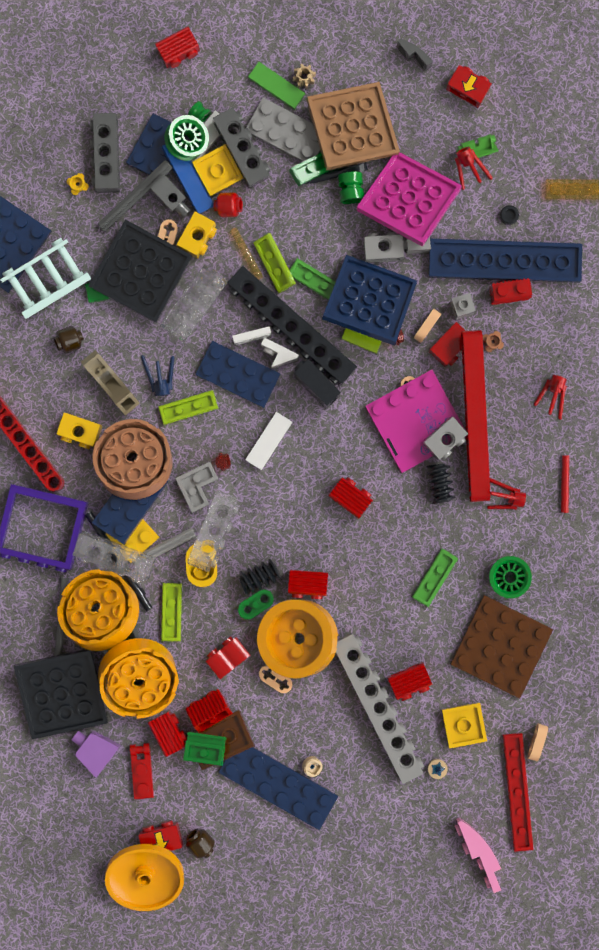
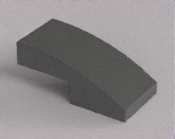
M404 39L397 41L396 47L407 61L414 57L425 72L431 68L433 61L423 50Z

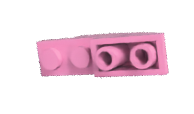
M457 818L458 824L455 825L458 836H463L465 843H462L465 854H470L472 859L479 857L476 861L480 870L484 869L486 877H483L487 888H491L494 893L501 891L494 873L500 870L501 867L491 848L471 825L461 818Z

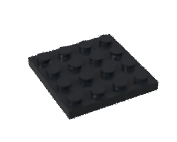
M125 219L91 280L89 287L157 323L193 255Z
M84 649L14 665L32 739L108 723L107 712L100 694L98 675L91 650Z

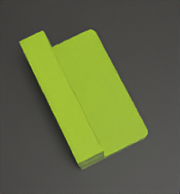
M347 328L342 336V340L377 354L382 342Z

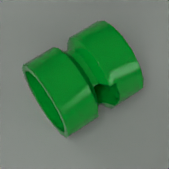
M346 172L338 175L339 187L342 188L340 191V202L342 204L360 203L364 197V189L361 188L363 185L362 173Z

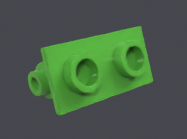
M490 134L477 138V144H475L474 140L461 143L457 147L458 150H456L459 151L469 146L474 150L478 158L499 151L494 143L496 142L495 135Z

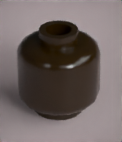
M73 326L58 330L54 337L58 351H62L65 354L80 349L81 341L84 340L81 331L76 330Z
M194 829L187 835L186 847L196 858H207L213 853L215 841L205 829Z

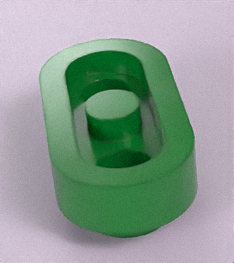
M266 589L253 594L240 603L238 607L239 615L244 619L254 618L273 604V594ZM263 595L268 597V601L265 603L260 600ZM246 606L252 608L250 613L245 612L244 608Z

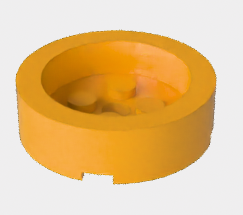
M95 569L84 572L74 578L61 594L62 599L57 607L60 627L69 638L82 648L91 651L111 649L123 642L136 626L139 616L138 598L126 581L112 571ZM99 603L98 612H92V606Z
M287 600L276 604L264 615L258 628L257 645L263 661L272 671L287 678H304L321 672L330 664L337 650L338 631L332 616L321 605L308 600ZM297 633H302L304 636V642L301 644L295 642Z
M129 639L115 645L105 654L98 670L100 694L104 703L114 713L123 717L126 715L139 719L161 712L174 699L179 684L173 656L162 644L150 639ZM135 679L144 680L142 685L137 686L134 684Z

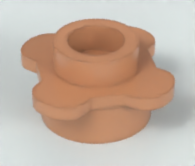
M495 331L490 335L485 334L483 336L487 352L503 348L504 343L501 340L500 332Z

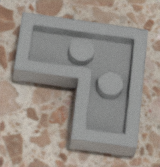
M211 462L175 478L192 513L210 505L201 487L218 480Z

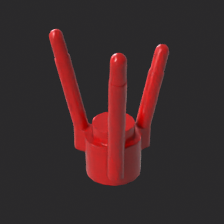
M469 146L456 152L457 157L454 160L457 164L462 190L465 189L461 164L464 167L470 166L478 183H481V179L473 164L474 160L490 180L493 179L489 171L476 156L474 150Z
M552 375L551 380L547 379L544 388L534 402V406L538 405L548 388H550L549 391L553 393L548 415L552 414L557 395L560 394L558 419L561 420L567 379L558 375Z
M490 478L491 483L511 491L509 495L491 491L490 495L506 498L510 505L487 506V509L517 510V507H524L526 493Z

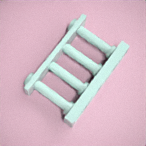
M59 238L51 243L53 247L16 270L10 268L2 273L4 276L0 279L2 283L9 280L25 305L23 306L25 310L22 311L25 319L91 280L88 272L83 273L78 269L64 247L68 243L67 239L63 241L62 238ZM55 250L59 251L74 275L72 276L74 280L68 284L66 281H63L47 256ZM40 259L57 284L56 288L58 290L53 293L46 290L31 266ZM22 270L26 271L41 295V300L37 303L29 299L15 277Z

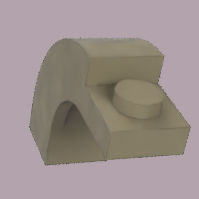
M96 350L81 361L82 365L100 384L124 415H127L140 404Z

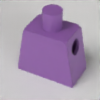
M78 731L72 738V741L80 746L75 756L95 777L101 773L121 746L95 731L91 732L88 738Z

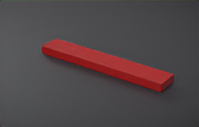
M502 734L514 852L534 850L523 734Z

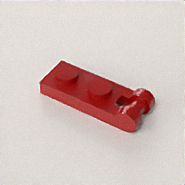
M144 743L143 746L132 744L130 745L134 799L154 798L150 743ZM144 753L145 758L138 759L137 754Z

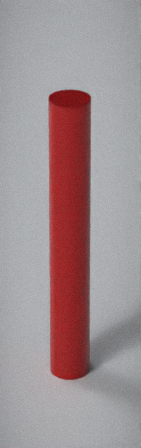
M562 455L561 513H568L569 456Z

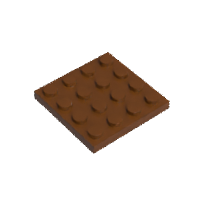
M483 595L450 664L520 699L554 629Z

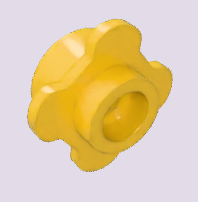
M82 173L67 179V184L71 187L73 195H78L79 192L87 191L89 185L85 183Z

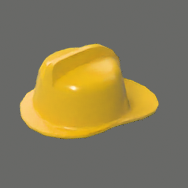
M199 542L193 544L186 552L187 578L197 587L210 586L217 578L215 551L207 543Z

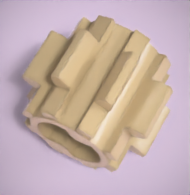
M301 64V68L294 69L296 76L293 77V81L298 82V88L305 86L308 89L309 84H315L313 77L316 76V72L311 70V65L306 67ZM302 74H307V79H302Z

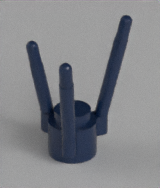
M142 355L141 359L151 384L152 392H155V396L170 395V390H173L172 379L175 357L171 356L168 383L166 379L162 380L159 361H156L158 380L154 383L145 356Z

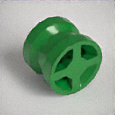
M198 101L189 110L188 115L194 116L204 123L211 115V111L205 109L203 103Z

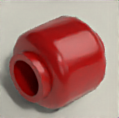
M220 193L217 200H214V210L218 212L220 217H237L239 212L243 210L242 198L237 193Z

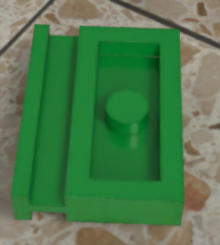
M187 732L184 761L223 766L227 737Z

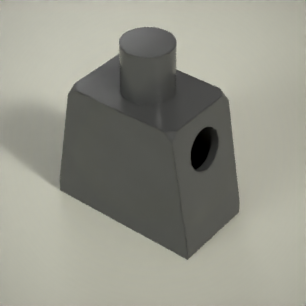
M165 175L150 188V193L171 214L176 211L183 218L189 213L190 209L183 203L186 197ZM172 196L176 199V202L172 203L168 198Z

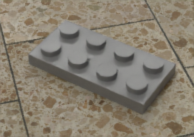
M262 98L246 127L252 136L301 162L319 154L320 146L313 123Z

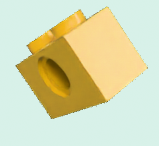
M194 212L177 243V247L197 259L200 255L203 256L208 248L206 243L209 238L213 239L217 232L215 222ZM197 232L203 234V238L200 240L193 239V236Z
M64 412L57 435L61 436L60 440L72 443V440L79 442L78 446L90 449V446L94 447L96 441H98L103 426ZM78 427H82L84 430L83 435L80 437L75 436V430Z

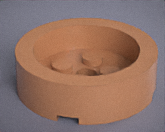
M128 419L111 425L104 431L100 439L96 441L93 450L94 469L102 485L110 493L123 499L137 500L153 495L165 485L172 471L173 459L169 443L162 431L147 421ZM136 453L138 456L132 462L127 460L128 454Z

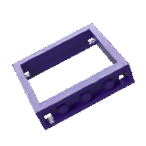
M11 484L0 526V557L10 559L11 556L18 557L19 562L28 564L31 560L37 562L36 566L44 568L52 565L56 566L55 570L66 572L67 569L72 570L89 502ZM16 494L78 508L65 562L3 548Z

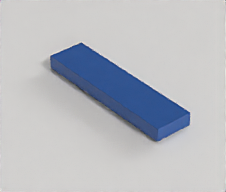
M163 145L161 148L195 212L201 214L213 208L214 203L191 160L183 161L175 158L168 151L166 145Z

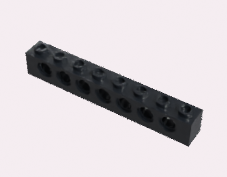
M244 266L227 282L230 287L228 290L235 297L239 295L243 298L244 301L242 303L250 310L254 308L258 312L257 316L263 322L269 321L272 324L271 328L278 335L282 333L286 336L285 341L293 348L296 345L301 350L299 353L305 359H312L315 362L314 365L321 373L325 371L329 374L328 379L335 385L339 383L342 386L357 369L353 362ZM245 286H252L254 288L251 294L244 293L243 289ZM260 298H265L268 304L261 307L257 304V301ZM274 311H280L282 317L274 319L271 314ZM293 323L297 328L295 331L289 332L285 328L286 325ZM308 336L311 341L309 344L304 345L300 342V338ZM317 348H322L325 351V355L317 357L314 351ZM331 361H337L339 368L332 370L328 364Z

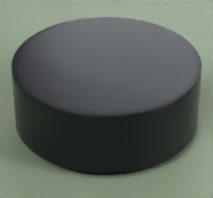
M512 205L505 206L500 212V219L506 225H513L519 219V211Z

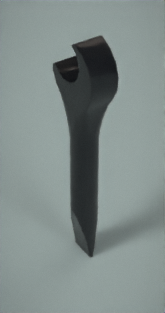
M364 162L326 172L305 184L337 178L338 175L346 172H364L368 170L367 164Z

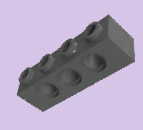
M232 107L213 117L212 122L231 153L248 189L268 179L270 176L269 172L271 171L266 161L262 162L260 158L262 154L259 147L253 145L249 129L244 128L241 123L243 118L240 112L235 111ZM232 126L239 130L235 135L230 134L228 131ZM241 143L246 144L248 147L244 152L237 148ZM249 160H253L256 162L257 167L251 169L246 163Z
M93 113V120H90L91 132L94 131V138L91 139V150H94V157H91L92 169H95V176H92V187L96 189L97 193L120 192L117 114ZM102 132H109V135L106 138L100 137V134ZM103 150L110 151L107 156H100ZM103 169H110L108 175H101Z

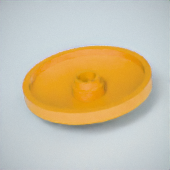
M138 844L122 849L109 861L105 873V886L113 900L128 909L136 911H152L169 905L179 896L184 885V870L180 860L169 850L152 844Z

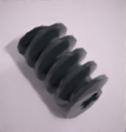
M444 463L426 466V468L432 469L427 472V475L433 476V478L428 480V483L434 484L429 489L436 492L431 495V498L437 499L432 504L450 502L456 498L454 495L449 494L454 491V488L448 487V485L453 483V480L447 479L452 473L446 472L447 469L451 468V465Z
M268 559V566L261 562V569L254 565V572L247 568V575L240 571L239 578L246 595H248V588L255 592V585L262 589V582L269 586V579L276 583V576L282 580L275 563L271 559Z

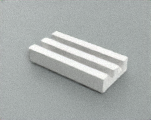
M269 326L233 335L232 337L234 344L240 345L271 337V330Z

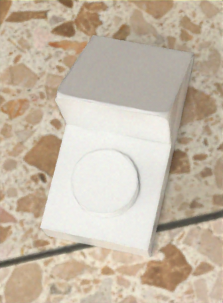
M264 338L261 343L265 353L271 356L274 353L277 354L271 366L272 369L297 361L299 358L298 354L267 338Z

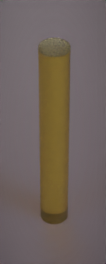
M237 227L233 228L230 232L254 276L259 280L264 278Z

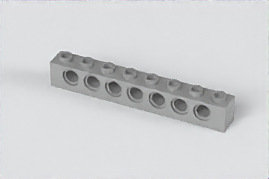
M350 633L337 640L336 653L402 784L424 774L421 769L424 765L420 757L415 758L412 752L415 750L411 739L406 740L404 733L407 731L402 722H397L395 716L398 713L393 704L389 706L386 700L389 696L384 687L380 688L377 682L380 678L376 670L371 671L368 664L372 662L367 652L362 653L360 647L363 644L359 636L354 637L353 633ZM350 650L358 652V657L355 660L348 659L347 654ZM358 668H366L367 673L364 677L356 675ZM367 685L375 686L373 694L365 693ZM377 702L384 704V709L380 712L374 710V705ZM387 719L393 721L390 729H385L382 726L383 722ZM394 737H400L402 739V742L399 746H393L391 744V741ZM405 754L410 756V761L406 764L400 762L401 756Z

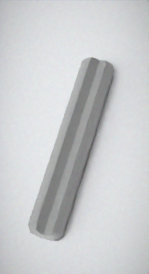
M189 528L144 551L142 556L145 561H150L195 538L196 534L192 528Z

